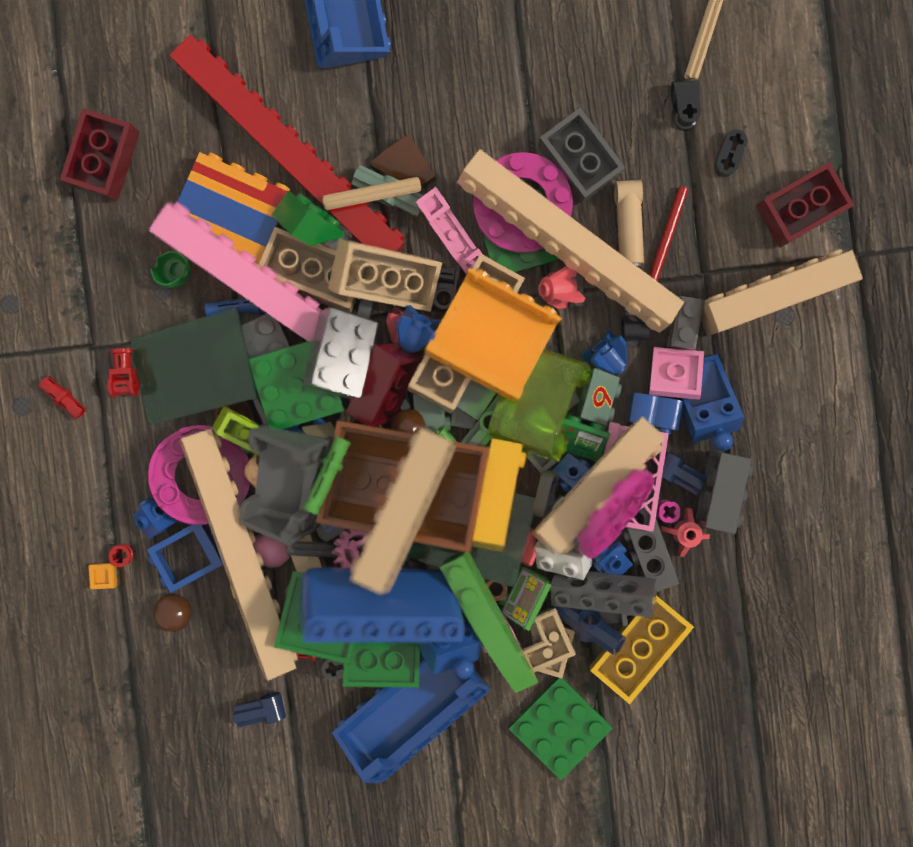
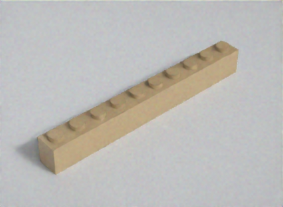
M479 149L463 170L457 183L466 192L476 196L486 207L495 210L503 216L506 222L515 225L528 238L538 242L548 253L562 260L568 268L577 271L585 277L588 283L597 286L605 292L607 297L616 300L630 314L636 315L644 321L650 329L660 333L672 323L684 301L481 149Z
M212 429L181 438L179 440L261 672L266 680H271L296 669L294 661L298 659L296 652L274 648L280 625L277 615L281 613L280 607L276 599L272 600L269 590H272L270 579L267 575L264 576L261 570L264 563L259 552L255 553L252 544L255 542L254 534L250 528L247 529L246 526L239 524L240 505H238L235 497L239 493L235 482L229 480L227 474L230 471L226 457L222 458L218 448L222 447L221 441L216 433L213 434Z

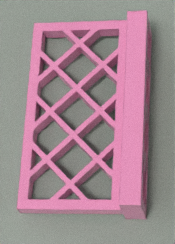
M609 423L607 432L611 434L604 448V453L628 428L627 426ZM660 432L666 439L661 443L663 449L659 452V461L655 457L650 458L658 467L657 473L653 475V478L656 477L655 486L653 485L652 488L654 493L653 498L644 502L640 508L644 507L650 515L649 525L638 524L635 518H633V523L629 522L626 526L627 528L649 532L654 531L669 433ZM650 502H652L651 510L647 506Z

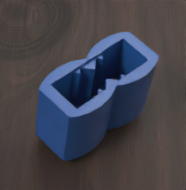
M634 392L631 394L627 422L633 423L643 417L653 427H657V431L671 434L672 430L679 429L683 401Z

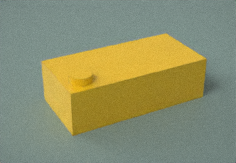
M492 439L474 530L473 547L503 552L518 467L524 468L526 453L521 452L523 444Z
M657 595L652 618L631 616L627 621L628 626L622 627L618 631L626 637L621 650L616 655H612L603 649L590 665V671L628 704L635 699L694 628Z

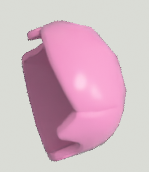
M261 533L255 536L253 547L255 553L259 552L261 554L264 566L268 568L281 567L289 560L290 555L287 554L285 544Z

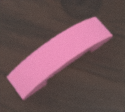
M434 187L415 202L445 248L467 276L469 269L474 267L482 253L476 248L456 219L437 187Z

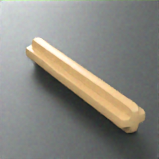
M723 0L708 1L684 75L686 80L698 79Z
M418 177L328 194L324 195L322 200L325 210H331L420 192L421 183Z

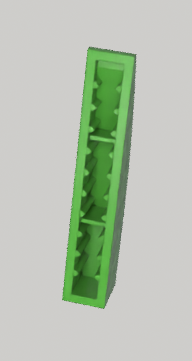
M461 551L445 559L440 566L445 578L477 636L511 688L517 693L537 684L538 680L471 554Z

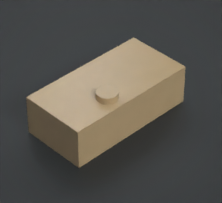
M274 227L259 265L262 268L266 265L278 274L276 278L283 283L287 280L299 289L297 293L306 298L308 295L320 304L352 314L358 298L341 295L328 289L336 250L320 244L308 246L289 232Z
M339 238L328 289L341 295L403 307L411 305L414 309L431 312L442 262Z

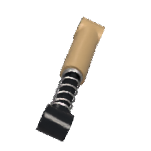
M615 181L614 200L617 206L619 253L639 268L644 264L641 210L643 200L642 181ZM624 309L626 311L625 316L621 318L622 338L625 341L648 340L650 328L636 315H632Z

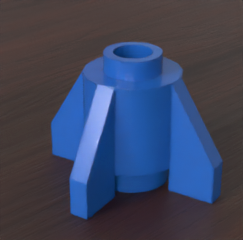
M407 305L403 316H400L396 323L398 342L401 348L409 353L421 351L428 346L430 340H434L436 331L442 321L438 319L429 320L427 317L417 314V311L411 305Z
M611 330L607 331L603 340L598 342L593 348H589L581 353L586 362L614 376L621 374L626 369L625 365L628 362L625 340L621 335L615 337Z

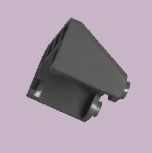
M259 426L251 429L248 437L250 449L260 452L255 495L250 496L241 503L239 524L289 546L311 534L319 524L316 523L318 514L305 510L303 506L324 464L322 462L323 457H327L330 451L331 442L318 436Z

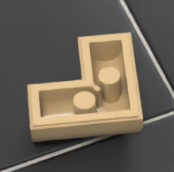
M552 607L539 612L534 623L542 641L522 649L533 672L576 655L556 608Z

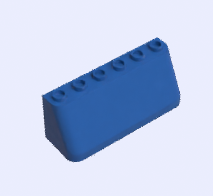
M304 0L315 58L319 68H333L384 58L390 52L391 43L386 33V17L382 13L381 0Z
M313 567L306 570L302 575L299 621L303 642H463L464 623L460 604L441 569H400L390 592L383 594L351 580L354 574L351 572V568Z
M420 653L419 688H378L374 693L375 696L369 701H364L358 705L356 712L352 716L342 719L337 724L338 728L332 734L364 783L378 784L392 776L482 699L491 688L475 668L473 674L467 679L458 678L453 669L433 675L422 653Z

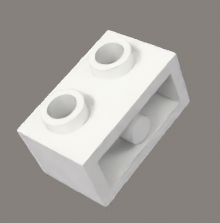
M574 538L577 543L567 554H552L539 540L535 545L538 569L584 580L592 565V559H588L579 552L580 541L578 538Z

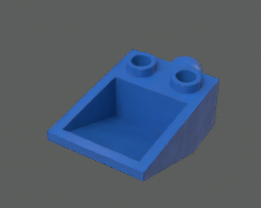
M718 354L703 359L700 400L678 398V400L683 401L682 414L692 442L695 443L713 438L714 447L717 450L726 451L733 445V437L730 433L741 430L744 415Z
M461 606L464 623L463 642H418L421 653L433 675L453 669L455 675L461 679H467L473 674L474 665L472 662L479 659L482 642Z

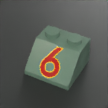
M599 369L589 370L575 417L602 426H606L607 422H611L615 412L612 404L614 398L618 399L622 385L618 384L620 378Z

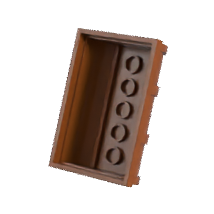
M337 421L334 438L338 436L351 442L341 462L343 465L342 469L337 471L320 508L316 523L373 533L377 525L374 522L375 516L380 507H385L389 499L386 497L387 490L392 482H397L400 475L397 472L402 459L404 457L408 458L412 448H409V444L414 434ZM451 441L456 446V450L414 538V542L471 552L490 448Z

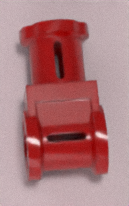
M131 348L110 349V354H113L114 369H109L107 387L111 398L128 394L136 397L139 394L137 371L131 367V354L133 353Z

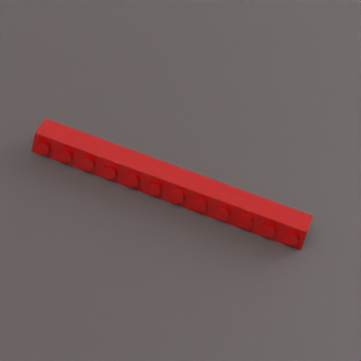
M190 34L170 54L174 62L323 208L322 197L324 195L350 190L352 185L343 176L338 178L332 172L334 170L333 166L326 159L320 161L315 156L317 151L307 141L303 144L297 138L299 136L298 132L290 124L285 127L279 121L282 117L272 107L267 109L262 104L263 98L255 90L249 92L244 87L246 82L236 72L232 75L227 70L228 64L219 55L214 57L209 53L211 48L201 38L196 40ZM369 202L327 210L359 243L401 252L406 247L402 241L405 238L402 233L395 227L391 230L385 224L387 219L378 210L373 212L367 207L370 204Z

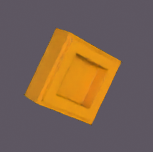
M112 563L90 564V589L116 588V566L112 565Z

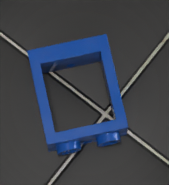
M209 524L191 525L147 549L149 562L154 568L157 567L161 575L160 581L165 589H169L170 593L223 565ZM194 532L211 564L177 582L160 550Z

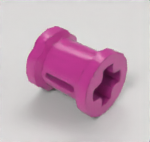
M662 499L658 501L656 517L663 522L674 523L680 517V507L675 502ZM665 506L670 508L669 512L671 514L669 516L664 514L665 510L663 508Z

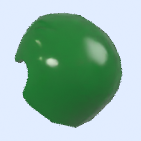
M167 251L161 256L156 257V265L150 269L153 280L159 285L166 288H179L188 281L192 267L188 257L182 253Z

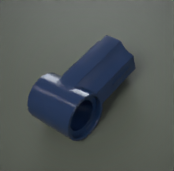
M666 452L662 479L672 484L674 482L697 495L704 487L707 477L685 465V462L680 458Z
M280 692L269 693L261 696L258 700L237 704L233 707V716L238 728L260 722L265 724L275 723L286 718Z

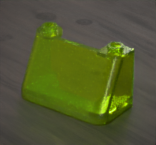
M543 349L522 389L523 392L519 400L514 403L501 395L499 396L489 425L491 437L497 440L523 444L521 452L559 461L567 447V441L560 432L575 387L581 388L590 381L591 367L585 362Z

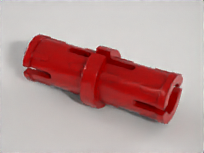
M51 376L45 377L40 382L38 387L54 400L53 403L57 407L61 406L73 419L81 418L87 411V408L72 396L70 390H65Z

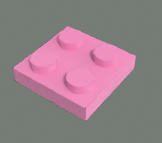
M654 347L649 395L700 400L704 351Z

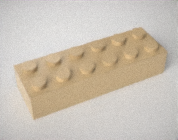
M842 249L834 251L821 258L810 260L799 266L788 268L775 275L748 284L749 289L747 284L726 292V297L721 293L704 300L701 323L706 336L863 279L853 250L843 253Z
M480 254L472 268L473 270L480 269L486 272L489 278L497 283L501 281L508 284L515 293L518 292L525 279ZM425 355L407 391L452 414L471 379Z
M643 417L633 422L531 534L552 554H567L577 543L574 538L589 526L587 519L596 509L600 510L613 494L611 491L615 484L621 479L626 481L634 469L638 471L645 469L646 465L644 462L648 461L651 457L654 458L663 449L661 443L666 438Z
M422 428L419 434L415 433L409 444V448H412L408 458L404 457L398 467L397 472L400 475L397 482H392L386 493V497L389 499L385 507H380L375 516L374 522L377 525L373 533L369 532L363 542L364 553L361 558H356L351 568V572L354 573L351 580L380 594L390 592L456 450V446L451 441Z

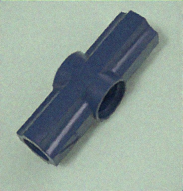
M554 606L560 619L576 630V636L581 641L594 642L612 655H616L621 650L626 637L602 622V617L598 611Z

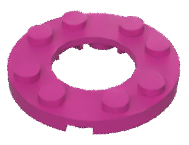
M526 152L509 154L496 160L519 179H527L539 184L545 192L547 200L571 217L573 207L572 191L564 173L553 162L540 155ZM476 196L473 197V211L477 225L483 235L495 246L519 254L533 253L544 249L542 245L528 238L515 225L506 222L503 216L495 210L486 207Z
M196 425L179 429V431L165 438L159 444L149 464L148 480L154 500L167 515L182 523L190 525L209 524L200 499L185 496L176 484L175 470L178 463L185 457L179 440L212 429V426ZM219 436L222 447L218 449L221 457H226L230 471L227 474L229 480L234 481L239 494L235 497L238 505H241L250 487V482L244 474L249 458L247 454H244L241 446Z
M634 469L626 481L621 479L615 484L611 491L613 494L600 510L596 509L587 519L589 526L578 536L580 553L588 559H592L615 541L629 521H632L649 496L655 482L652 474L645 469L639 471Z

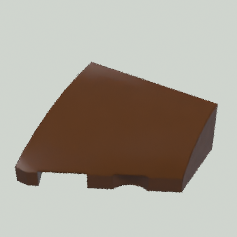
M409 134L370 162L374 169H378L397 180L418 177L421 183V190L436 181L435 174Z

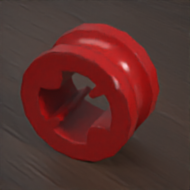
M128 544L114 546L109 552V561L116 567L126 566L134 559V550ZM121 549L123 550L122 553L126 552L127 554L123 562L120 561L121 558L116 556V553H119Z

